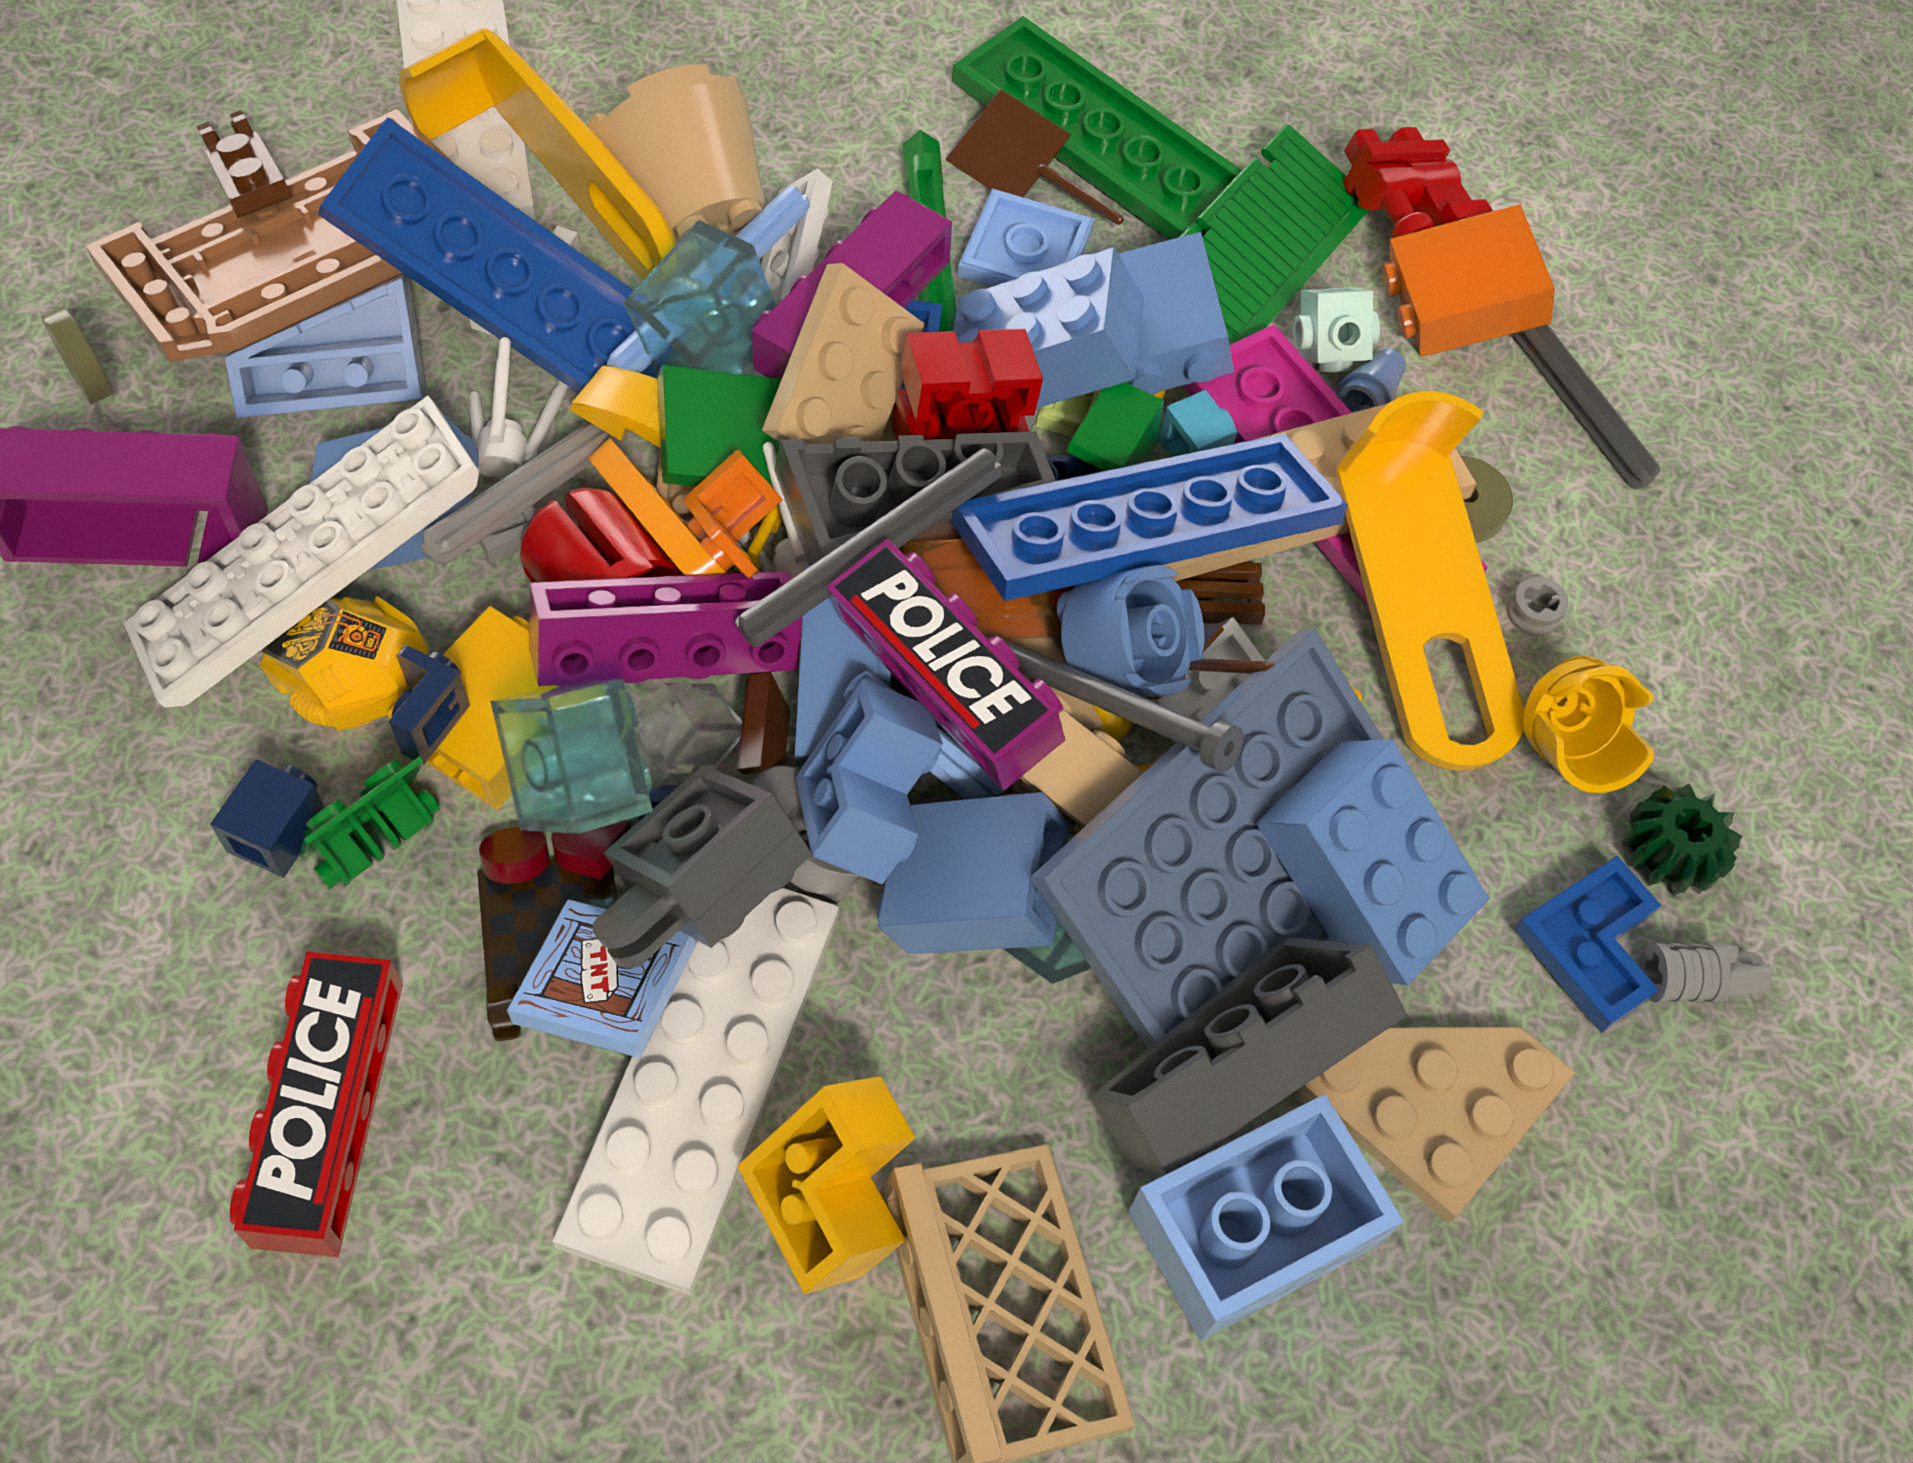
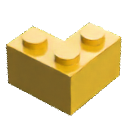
M881 1076L822 1087L737 1165L804 1295L864 1276L906 1241L871 1177L916 1137Z

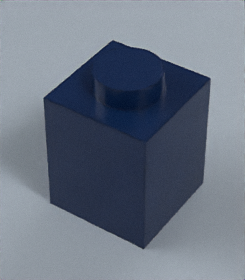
M256 759L210 825L227 853L284 878L300 855L303 839L306 838L303 833L308 829L305 824L323 810L325 806L317 792V783L308 774L291 765H283L281 769H278Z

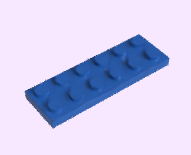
M386 117L321 203L318 215L492 335L498 339L502 337L510 339L511 348L577 393L583 390L602 366H607L610 354L659 309L389 117ZM687 328L641 374L658 379L662 365L669 363L688 334L689 329Z
M1284 433L969 499L953 510L952 524L1003 600L1008 601L1099 580L1123 570L1165 565L1343 524L1348 503Z

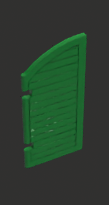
M1285 124L1261 149L1262 156L1268 159L1271 164L1267 167L1259 159L1253 158L1196 218V223L1207 232L1202 238L1228 334L1229 345L1265 329L1369 211L1357 204L1359 202L1357 194H1349L1342 183L1346 175L1289 124ZM1188 227L1179 237L1197 232L1193 228Z

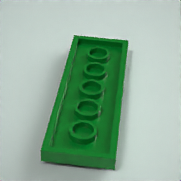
M1024 16L953 65L952 82L985 106L989 104L999 89H1002L1070 133L1071 137L1056 155V158L1169 240L1178 238L1188 227L1193 228L1197 233L1201 232L1203 237L1207 232L1196 223V218L1242 171L1239 167Z

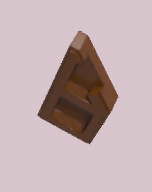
M771 671L749 674V679H747L737 760V771L741 775L764 772L784 762L786 759L790 710Z

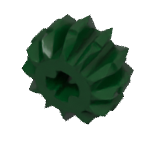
M1690 783L1679 787L1676 792H1673L1664 785L1662 788L1655 790L1644 802H1639L1629 815L1630 820L1628 822L1630 826L1624 832V839L1622 841L1626 846L1636 850L1631 855L1629 867H1645L1647 865L1651 870L1648 886L1658 884L1663 878L1668 879L1667 882L1673 896L1684 893L1689 887L1698 894L1709 890L1720 877L1724 878L1735 866L1734 862L1737 857L1734 852L1739 848V843L1743 837L1728 828L1733 823L1732 820L1735 812H1718L1713 807L1715 793L1699 799L1696 797Z

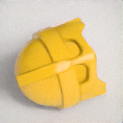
M1575 656L1559 663L1534 684L1524 710V732L1531 747L1545 761L1550 763L1572 786L1589 793L1615 791L1638 779L1653 762V748L1632 728L1635 708L1649 706L1654 700V695L1645 686L1641 685L1640 681L1632 673L1621 666L1607 663L1593 656Z

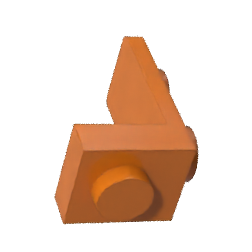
M737 449L682 500L694 515V518L687 523V526L701 541L700 544L724 571H727L735 564L750 579L758 569L737 541L783 499Z

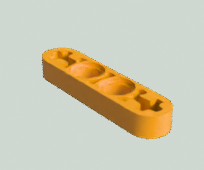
M611 438L588 457L589 461L685 576L729 574L705 551L698 537L635 463Z

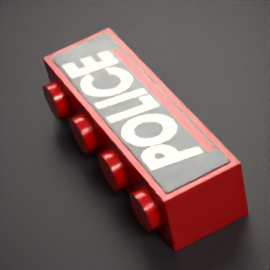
M307 951L301 975H293L288 983L285 996V1012L289 1020L283 1041H276L273 1044L267 1064V1078L269 1083L272 1084L266 1108L258 1109L255 1112L250 1126L249 1149L253 1153L247 1180L241 1179L237 1182L230 1202L229 1215L231 1223L235 1225L234 1231L251 1249L339 1258L403 987L391 960Z

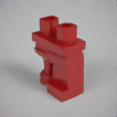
M1417 127L1400 128L1391 135L1388 142H1381L1374 129H1358L1344 150L1352 167L1342 182L1349 194H1357L1359 199L1357 204L1363 209L1384 210L1395 225L1391 231V239L1493 211L1486 199L1472 200L1461 184V175L1457 164L1453 160L1446 158L1451 150L1444 139L1424 140Z

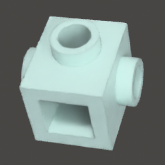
M1358 287L1301 290V315L1296 316L1294 320L1293 338L1297 350H1301V355L1306 360L1319 363V371L1321 372L1352 371L1353 361L1373 360V345L1378 343L1380 335L1379 317L1373 311V290Z

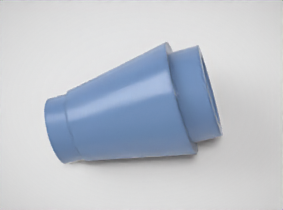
M1392 349L1378 351L1373 356V360H1367L1341 380L1338 386V397L1352 413L1390 403L1394 399L1406 369L1404 358L1400 353Z

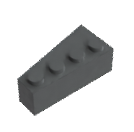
M1036 431L957 434L955 439L923 440V435L899 436L897 441L861 442V437L835 438L833 443L804 444V439L780 440L774 467L809 565H813L982 448H987L993 452L996 460L1002 466L1003 474L971 499L1056 481ZM953 511L900 547L899 550L906 555L961 539L962 537L952 524Z
M1284 937L1090 1097L1129 1166L1164 1176L1196 1160L1200 1155L1408 1016L1371 945Z

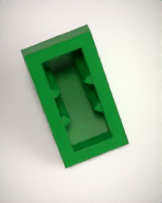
M1127 382L1102 389L1071 439L1066 452L1104 471L1137 464L1153 451L1157 445L1164 400Z

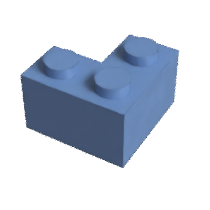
M863 678L807 759L795 779L812 857L883 884L898 863L904 862L911 855L919 834L907 794L921 774L928 773L934 767L943 745L935 719L918 701Z

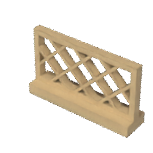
M1049 1144L924 1170L922 1163L894 1168L882 1187L880 1194L906 1239L895 1251L951 1462L1012 1463L1111 1437L1135 1428L1133 1415ZM1031 1167L1035 1168L1043 1196L1034 1212L998 1190L1008 1172ZM996 1175L991 1185L979 1179ZM958 1183L983 1199L967 1227L941 1211L936 1187ZM990 1204L1026 1226L1011 1254L975 1233ZM1046 1208L1048 1210L1051 1223L1042 1218V1215ZM1033 1232L1059 1246L1064 1264L1054 1282L1018 1260ZM948 1234L959 1240L954 1251L952 1250ZM966 1246L1003 1268L987 1298L961 1282L956 1264ZM1010 1274H1013L1046 1295L1031 1326L995 1303ZM1067 1278L1073 1293L1063 1288ZM1055 1301L1081 1318L1085 1335L1076 1353H1073L1040 1332ZM968 1305L979 1311L974 1322H972ZM987 1317L1023 1339L1007 1371L981 1354L977 1335ZM1032 1345L1068 1367L1052 1399L1016 1377ZM1089 1349L1095 1366L1084 1360ZM1077 1374L1102 1388L1110 1417L1088 1423L1062 1406ZM988 1377L1000 1384L994 1396ZM1011 1391L1045 1414L1033 1437L1007 1444L998 1410L1007 1392ZM1054 1419L1067 1427L1066 1429L1048 1433Z

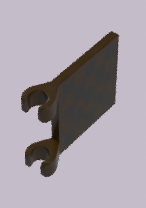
M554 859L550 860L548 867L537 877L516 884L498 883L487 878L483 870L477 871L487 987V1020L492 1028V1035L495 1041L513 1040L521 1036V1026L512 1024L507 1009L567 900L608 909L617 901L613 866H611L602 879L568 872L559 867Z

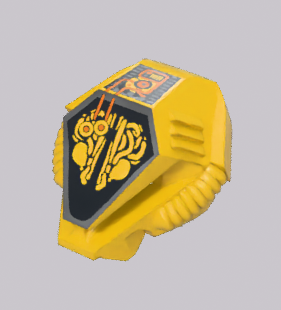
M377 595L373 601L348 597L343 599L331 597L262 649L264 656L259 668L280 693L291 694L289 704L301 717L312 724L336 728L338 731L358 728L373 722L375 719L386 716V713L395 705L398 698L406 690L410 689L396 655L404 645H408L426 655L430 652V647L418 627L408 616Z

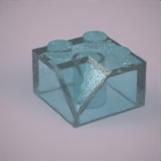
M698 220L623 302L657 376L662 365L741 374L753 360L751 330L755 321L764 311L772 310L776 306L754 245L701 220Z
M623 679L588 681L490 701L520 830L581 834L653 812L649 797L652 784L651 775L647 764L640 757L634 731L637 720L636 709L631 696L625 691Z

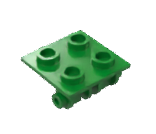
M420 756L405 767L402 766L398 759L391 761L363 783L366 788L359 794L362 798L348 808L339 799L321 810L305 824L308 829L303 833L306 838L303 839L299 857L305 861L315 853L318 855L322 862L314 867L313 870L329 890L338 883L346 887L354 878L372 866L370 860L351 838V833H353L376 862L379 863L384 859L379 847L362 827L366 822L369 821L378 834L393 850L401 846L395 834L379 815L380 812L404 842L424 827H428L433 823L431 816L440 810L439 805L426 789L421 790L415 795L409 787L414 782L424 762Z

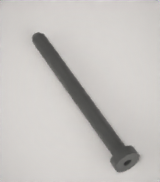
M995 634L986 635L985 637L989 640ZM1000 637L1017 657L1020 663V667L1017 669L1023 675L1034 680L1039 678L1050 687L1200 751L1201 762L1210 768L1224 772L1233 766L1241 753L1244 735L1239 726L1224 720H1219L1212 726H1209Z

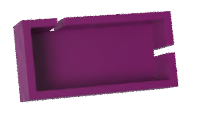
M22 426L0 428V555L4 561L188 567L199 511H208L198 564L207 561L238 538L248 526L258 523L267 516L268 506L239 436L223 435L214 432L200 435L169 434L150 430L107 432L86 428L73 430L30 429Z

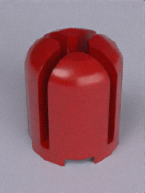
M583 487L565 494L567 511L579 524L578 527L559 503L551 500L536 511L521 535V563L523 564L524 573L531 583L685 576L623 500L608 491Z

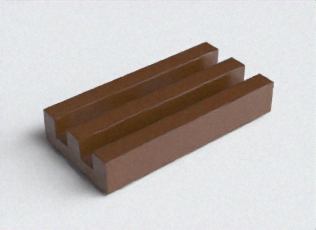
M1242 562L1176 581L1181 590L1191 589L1197 600H1212V598L1248 599V603L1198 601L1203 623H1220L1232 617L1238 624L1262 625L1266 610L1265 603H1262L1264 586L1263 583H1260L1262 563Z

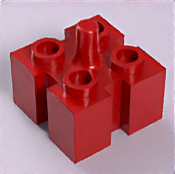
M1026 329L978 330L977 337L970 343H958L955 331L907 333L901 365V374L906 389H897L892 420L896 441L899 436L923 435V440L955 439L957 434L1030 432L1024 416H1035L1043 376Z

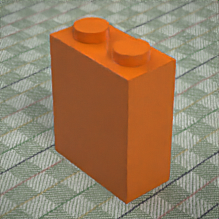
M1521 204L1390 239V262L1382 264L1384 284L1389 296L1398 294L1401 305L1397 306V316L1401 333L1404 339L1413 337L1420 356H1429L1551 324L1555 287Z

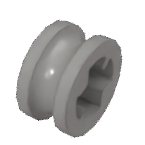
M1534 576L1524 579L1517 586L1514 595L1507 606L1508 617L1512 624L1521 632L1531 636L1550 634L1558 627L1560 620L1566 614L1569 605L1568 596L1560 585L1548 578ZM1535 600H1539L1546 605V608L1540 613L1533 611L1529 607Z

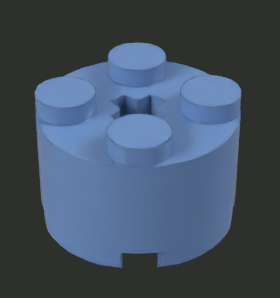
M1162 565L1123 570L1099 580L1077 584L1073 590L1064 592L1059 597L1057 603V615L1062 624L1061 636L1066 665L1143 698L1178 694L1187 688L1193 679H1184L1190 668V662L1200 660L1204 650V623L1196 596L1191 589L1181 590L1177 582L1171 577L1178 576L1179 574L1172 568Z

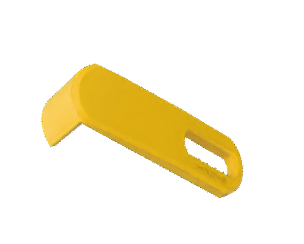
M481 28L401 70L399 86L406 109L414 126L430 141L494 106L623 260L649 288L659 290L677 278L680 265L678 248L668 222L659 207L590 128L539 74L496 33L487 28Z
M1418 391L1396 398L1379 411L1336 467V474L1341 497L1348 503L1345 515L1405 743L1416 755L1435 766L1448 770L1468 771L1490 765L1507 754L1517 744L1524 732L1523 716L1525 709L1450 456L1452 450L1480 421L1484 411L1452 394L1437 391ZM1434 639H1450L1462 645L1467 663L1466 667H1468L1472 680L1471 684H1473L1476 701L1482 715L1480 718L1483 719L1488 736L1483 742L1476 745H1461L1449 739L1423 648L1426 642Z

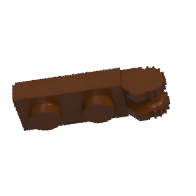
M242 110L230 114L232 119L231 126L235 134L221 140L209 122L197 126L207 148L204 152L237 218L292 198L284 178L257 131L252 132Z

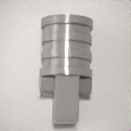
M1705 942L1702 944L1684 943L1683 945L1681 943H1649L1645 946L1640 959V968L1659 989L1650 999L1654 1003H1665L1668 1001L1720 1002L1728 1001L1731 995L1769 992L1774 971L1757 953L1739 951L1735 944Z

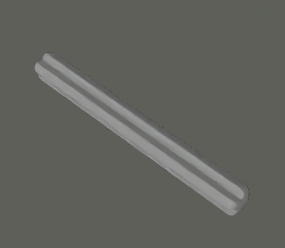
M586 423L425 530L423 534L424 541L420 545L423 554L431 556L436 564L445 565L591 465L592 463L588 457L609 438L619 445L627 439V435L620 441L594 424Z

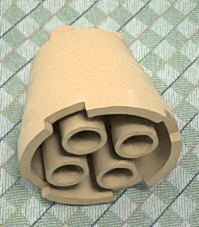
M691 64L665 69L627 86L631 97L615 107L608 115L595 113L588 124L590 130L604 143L663 213L678 248L679 271H685L701 265L706 259V254L721 250L765 208L747 100L733 74L729 77L711 74L707 64Z

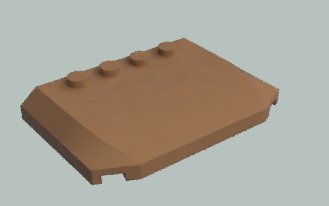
M396 109L348 130L354 148L353 151L285 180L292 198L237 218L232 206L228 205L151 240L143 225L138 222L87 244L85 247L94 265L169 362L236 351L402 274L398 269L318 215L321 203L386 117L392 119L448 160L450 159Z

